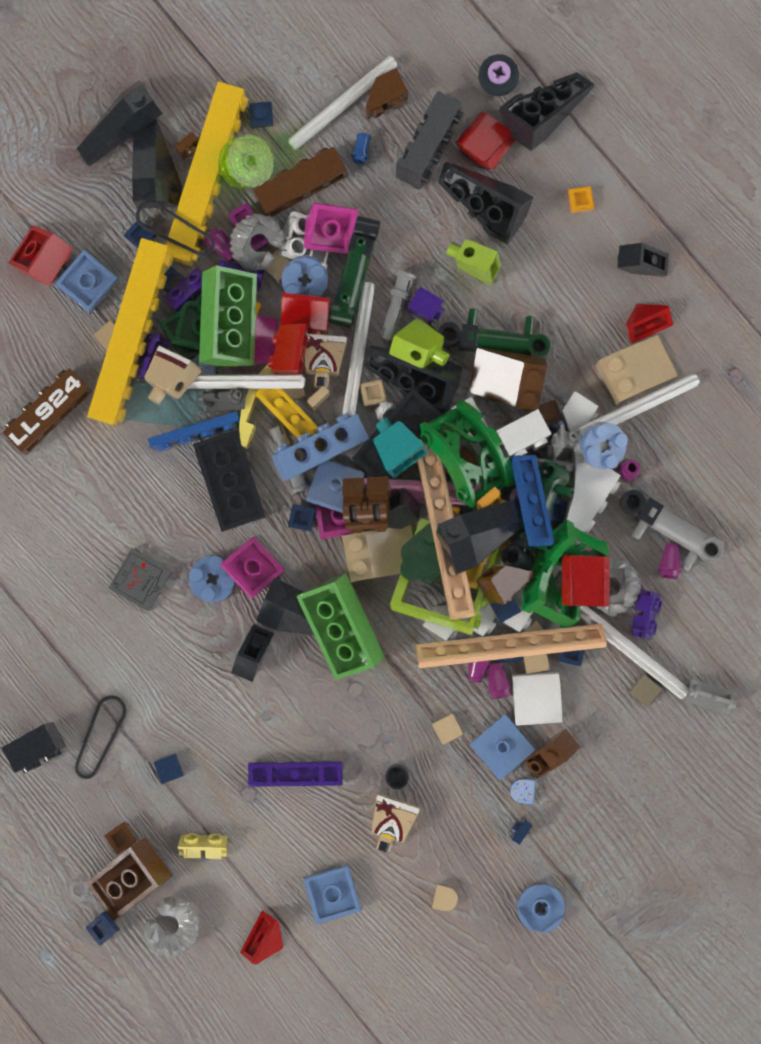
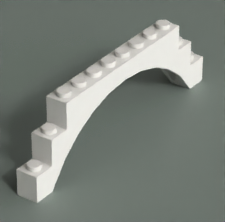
M576 391L572 394L560 414L562 419L565 420L568 432H576L578 434L579 427L597 418L598 414L595 411L598 405ZM578 435L579 441L571 449L573 463L572 488L574 489V494L571 496L565 520L573 522L575 528L589 533L595 524V521L592 519L597 512L601 514L607 506L608 502L605 499L609 493L614 494L618 489L620 482L617 480L621 475L609 468L598 469L588 465L583 459V451L580 450L581 438ZM607 441L600 442L601 452L607 448ZM575 540L574 543L578 545L581 542ZM561 565L554 566L551 572L554 578L559 570L562 572ZM524 588L513 595L521 612L502 622L517 633L521 629L526 631L533 620L530 618L532 612L529 614L522 610ZM488 602L486 608L481 607L479 615L482 616L479 629L474 628L473 631L481 637L485 633L490 635L496 626V623L493 621L497 617ZM448 605L435 606L432 610L433 612L450 617ZM470 617L461 618L458 620L468 622ZM425 621L422 625L445 641L448 638L453 640L458 632Z

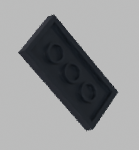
M412 388L387 419L392 425L401 421L421 440L420 424L423 422L429 423L443 414ZM377 429L351 459L372 477L388 476L390 480H395L397 476L393 478L387 472L374 444V438L381 434Z
M237 429L194 443L193 447L221 532L266 518Z

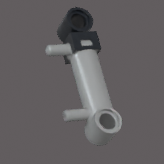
M638 490L627 491L621 496L619 500L621 510L629 515L638 513L635 520L639 523L631 535L632 538L637 541L640 540L646 528L652 527L688 549L690 552L681 566L682 569L689 571L697 557L705 562L715 561L722 557L724 545L719 539L712 538L663 508L664 505L651 497L646 499L644 494ZM629 496L637 499L638 505L636 508L628 506L627 498ZM707 544L714 546L715 553L713 556L706 553L705 547Z

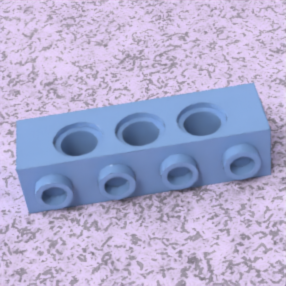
M346 413L336 418V424L330 426L329 423H326L316 428L317 433L312 436L306 433L297 437V443L292 446L286 443L275 448L277 453L271 455V458L282 480H289L368 440L369 437L358 415L349 416ZM337 429L343 434L342 441H338L335 437ZM317 439L323 443L322 451H318L315 448V441ZM296 449L303 453L301 462L296 460L294 456Z

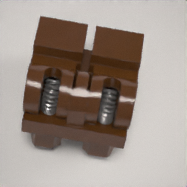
M364 477L344 478L342 510L346 530H352L353 533H362L365 529L385 532L389 528V501L391 498L389 477H367V488Z

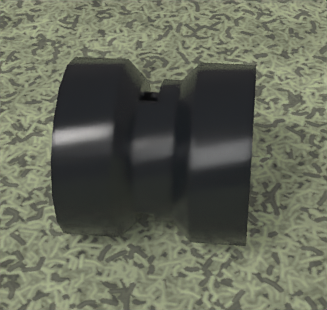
M400 764L391 765L386 770V783L392 789H402L409 780L407 769Z

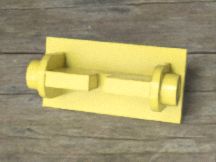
M195 833L181 835L178 844L179 856H184V858H201V851H205V858L208 859L227 857L226 844L228 836L220 834L197 835Z

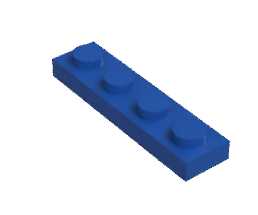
M236 411L148 438V442L153 450L157 449L158 452L171 449L170 445L179 443L180 445H185L193 442L192 438L199 436L208 438L214 436L215 431L224 429V432L234 430L240 424V416Z
M536 455L513 456L511 463L528 545L551 546L554 543Z

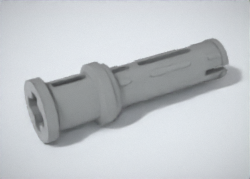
M400 270L396 271L397 279L395 286L390 291V296H392L391 303L379 337L389 342L393 341L403 307L411 296L409 292L412 282L416 280L415 275Z
M283 425L270 430L276 448L286 443L291 446ZM303 473L288 480L292 489L290 492L292 496L302 494L310 489V485H307Z

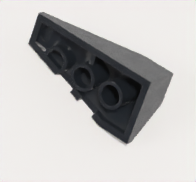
M576 72L555 80L552 85L545 88L539 86L534 88L533 92L523 95L520 93L515 95L499 108V112L513 138L532 151L552 134L593 89L594 83Z
M140 80L117 97L77 147L78 152L88 166H91L163 114Z
M157 119L133 135L132 194L133 203L137 209L141 204L149 201L157 202L165 208L178 207L182 195V184ZM147 205V206L143 207L142 209H146V208H159V207H157V206H155V205Z
M450 162L444 163L438 181L456 202H461L469 210L468 214L472 218L475 217L484 226L483 229L487 234L505 244L511 241L527 217L534 198L515 186Z
M371 345L368 347L365 367L385 382H392L401 389L400 393L404 396L413 388L441 414L444 415L448 412L459 387L463 367L448 361L444 366H441L432 361L425 368H419L389 354L390 349Z
M519 498L465 513L438 524L436 535L455 575L480 565L486 557L495 552L502 543L524 526Z
M274 578L256 621L277 631L314 635L296 597L304 591Z

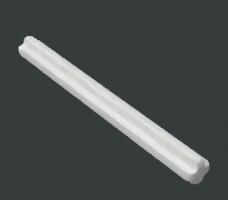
M388 56L288 139L290 146L294 150L300 148L373 87L376 77L397 67L395 59L392 56Z
M363 282L343 415L348 413L349 416H352L356 412L375 289L374 283Z
M302 374L198 375L188 389L303 388L305 377Z
M690 374L579 427L578 435L581 438L588 427L594 426L598 422H608L617 425L697 387L700 383L699 378L696 374Z
M581 606L580 619L588 625L602 624L606 640L678 698L683 699L688 695L689 688L588 606Z

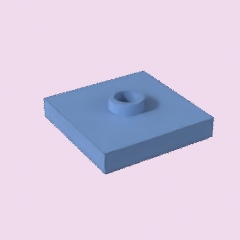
M84 249L54 284L91 314L120 281V278Z
M326 460L318 465L306 501L343 513V479L363 478L365 472Z
M505 714L469 744L499 780L503 779L535 751Z
M349 864L303 877L316 925L362 911Z

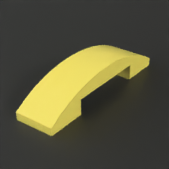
M267 365L259 374L273 373ZM249 388L245 398V409L241 410L240 440L242 447L247 450L256 430L255 425L250 424L249 420L258 400L254 393L259 388Z

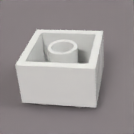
M538 409L496 431L503 443L500 445V448L505 457L509 456V459H512L513 456L525 455L528 453L527 450L531 448L533 451L544 447L551 435Z

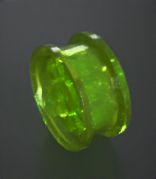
M245 135L228 141L220 151L218 159L219 170L225 181L235 188L247 189L264 184L273 172V153L269 145L257 136Z

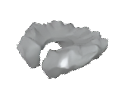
M255 213L252 216L246 215V219L236 223V227L230 235L232 257L247 271L263 270L268 268L272 261H274V257L270 252H256L252 249L250 241L253 236L262 234L275 247L282 246V241L285 239L283 229H280L277 221L270 215L267 217Z
M610 557V577H614L619 581L620 590L616 595L610 596V606L595 607L597 610H602L606 615L616 617L617 614L628 612L631 607L636 605L635 601L641 593V584L637 571L634 570L632 565H628L627 561L620 560L619 558Z
M171 897L161 899L160 904L157 906L158 912L163 916L176 918L179 924L178 930L172 935L165 934L161 930L158 920L149 919L144 927V937L147 941L148 949L156 955L164 954L166 957L171 958L173 955L178 956L180 953H184L186 949L191 948L192 944L195 943L198 937V924H200L197 912L189 905L188 901L180 898L172 899Z

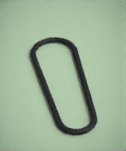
M149 201L141 204L137 209L136 220L143 229L200 256H207L213 252L215 242L210 235L161 204ZM147 205L159 207L207 237L211 242L210 250L206 253H201L145 226L140 221V211Z
M106 696L97 705L75 764V772L83 779H90L95 776L126 716V705L117 696ZM106 700H117L123 707L122 717L93 773L87 776L82 775L79 772L78 766L100 707Z

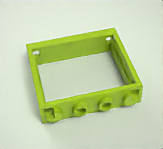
M420 518L414 535L430 521ZM501 545L495 552L490 554L485 572L496 564L500 565ZM400 574L390 603L392 611L469 635L473 634L474 628L479 629L482 616L479 615L481 607L486 608L488 603L480 587L473 605L475 616L470 617L468 622L458 619L450 620L449 616L404 603L411 581L405 579Z

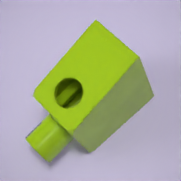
M468 239L464 240L462 246L451 242L446 252L447 255L455 258L458 269L490 286L501 268L497 251Z
M416 318L394 335L389 352L392 356L419 368H425L432 361L444 366L449 358V354L441 350L444 337L419 318Z

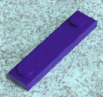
M342 761L249 762L248 787L343 786Z

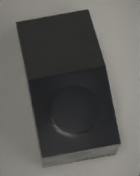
M642 242L619 245L617 268L631 274L665 277L667 276L669 254Z
M405 488L391 493L389 501V528L402 529L420 521V503Z
M253 624L236 656L231 673L253 682L274 633Z

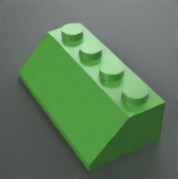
M217 265L203 271L199 363L215 366L254 365L257 274Z
M346 573L330 578L296 596L335 680L374 668L385 657Z

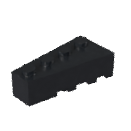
M437 91L424 114V123L420 122L413 136L414 143L408 142L403 158L400 157L396 163V178L418 189H421L423 183L428 184L433 174L430 171L433 164L438 165L443 155L441 151L443 145H448L452 138L453 132L451 129L453 125H458L464 113L461 111V102Z

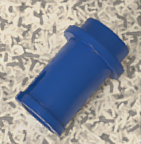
M358 133L355 150L351 156L353 162L366 164V161L369 160L368 150L371 136L366 133Z

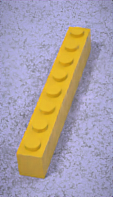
M219 81L216 85L176 211V215L207 233L208 229L205 226L207 219L211 218L214 212V205H212L214 197H218L220 193L221 183L219 181L221 175H225L227 171V156L232 154L234 149V133H238L240 130L241 119L239 118L241 111L245 112L248 104V98H246L244 89ZM174 217L168 237L201 252V248L198 247L201 239L204 240L205 236ZM167 240L166 246L172 249L173 262L192 267L194 261H198L200 255Z
M144 238L140 240L89 408L88 418L118 426L119 422L122 423L125 418L126 409H124L126 400H129L132 395L133 387H130L131 382L138 375L140 367L137 364L139 356H143L146 349L144 340L146 333L149 334L153 326L151 317L153 311L156 312L159 306L160 298H157L159 290L163 289L166 283L167 276L164 275L166 267H170L173 260L172 249L169 246Z

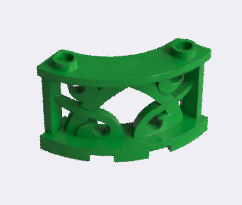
M462 400L456 403L455 409L429 423H421V440L445 465L454 483L458 500L473 508L494 487L499 490L505 486L509 488L514 485L515 478L509 456L504 457L500 445L503 443L493 427L488 428L481 420L483 415L472 405ZM460 438L469 443L480 444L482 450L478 456V466L460 458ZM487 478H488V479H490V478H493V479H494V481H492V482H490L489 484H487ZM481 479V488L474 492L473 488L478 485Z
M566 519L552 532L554 543L551 545V549L549 551L543 550L542 553L538 552L536 554L533 566L530 569L533 571L534 576L524 588L522 600L523 611L529 614L535 612L559 624L560 628H567L580 620L581 606L562 604L560 587L556 589L555 578L551 572L554 566L562 565L563 557L561 555L609 556L606 541H599L575 528L574 523ZM575 540H577V541H579V542H581V543H579L578 545H576L574 542H575ZM587 546L590 547V548H592L591 551L583 550V549H584L585 547H587ZM556 606L561 609V613L556 611Z

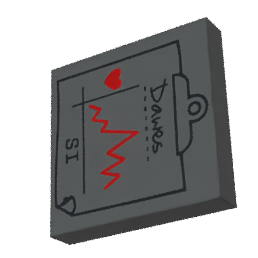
M131 548L108 589L150 612L172 570Z

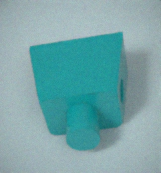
M385 418L376 424L381 434L375 437L373 441L385 469L393 478L430 453L426 446L401 421L392 425Z

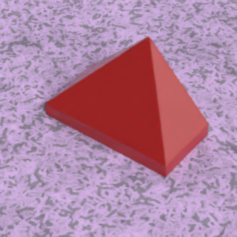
M637 303L626 322L631 344L673 326L668 305Z
M263 910L240 951L245 958L255 965L283 949L279 922Z

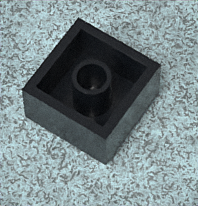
M54 722L39 726L1 748L14 773L22 771L25 774L42 766L40 761L44 760V762H47L62 755L61 749L67 746Z

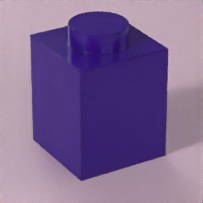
M420 286L408 305V311L427 323L432 324L434 319L439 321L445 309L442 308L444 300Z

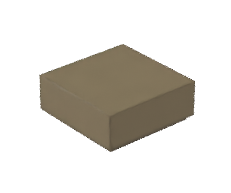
M642 674L629 693L648 707L662 688Z

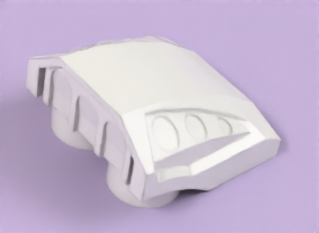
M295 211L291 212L284 225L283 234L285 239L282 241V246H279V256L293 260L301 255L312 256L318 259L326 269L329 251L304 248L305 222L308 215Z

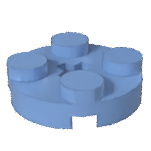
M308 255L298 256L290 261L289 264L287 263L283 269L282 286L285 293L321 297L327 288V271L315 257ZM303 274H308V278L311 281L307 282V284H302V281H299L298 278L303 277Z
M598 422V424L588 427L581 437L580 450L583 451V459L594 468L613 469L617 467L625 455L628 437L617 425L608 422ZM607 441V448L601 452L600 442Z
M207 556L194 564L189 573V583L193 593L198 598L206 602H220L232 594L236 582L220 566L225 559L218 556ZM210 573L213 575L218 574L219 576L216 580L218 584L215 586L212 583H207Z
M545 883L533 884L524 889L517 900V912L521 922L528 929L537 932H549L558 927L562 922L565 904L562 896L554 887ZM540 902L542 904L545 902L547 904L544 914L540 911L535 912L537 908L536 903Z

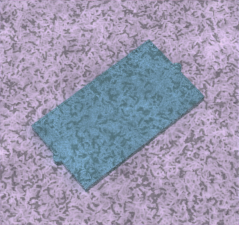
M131 382L133 391L130 399L127 400L129 404L127 420L181 427L195 424L196 413L199 411L197 407L199 390L187 389L179 399L166 394L160 405L148 398L154 387L150 384Z

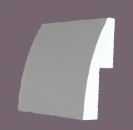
M559 672L512 675L516 726L562 722Z

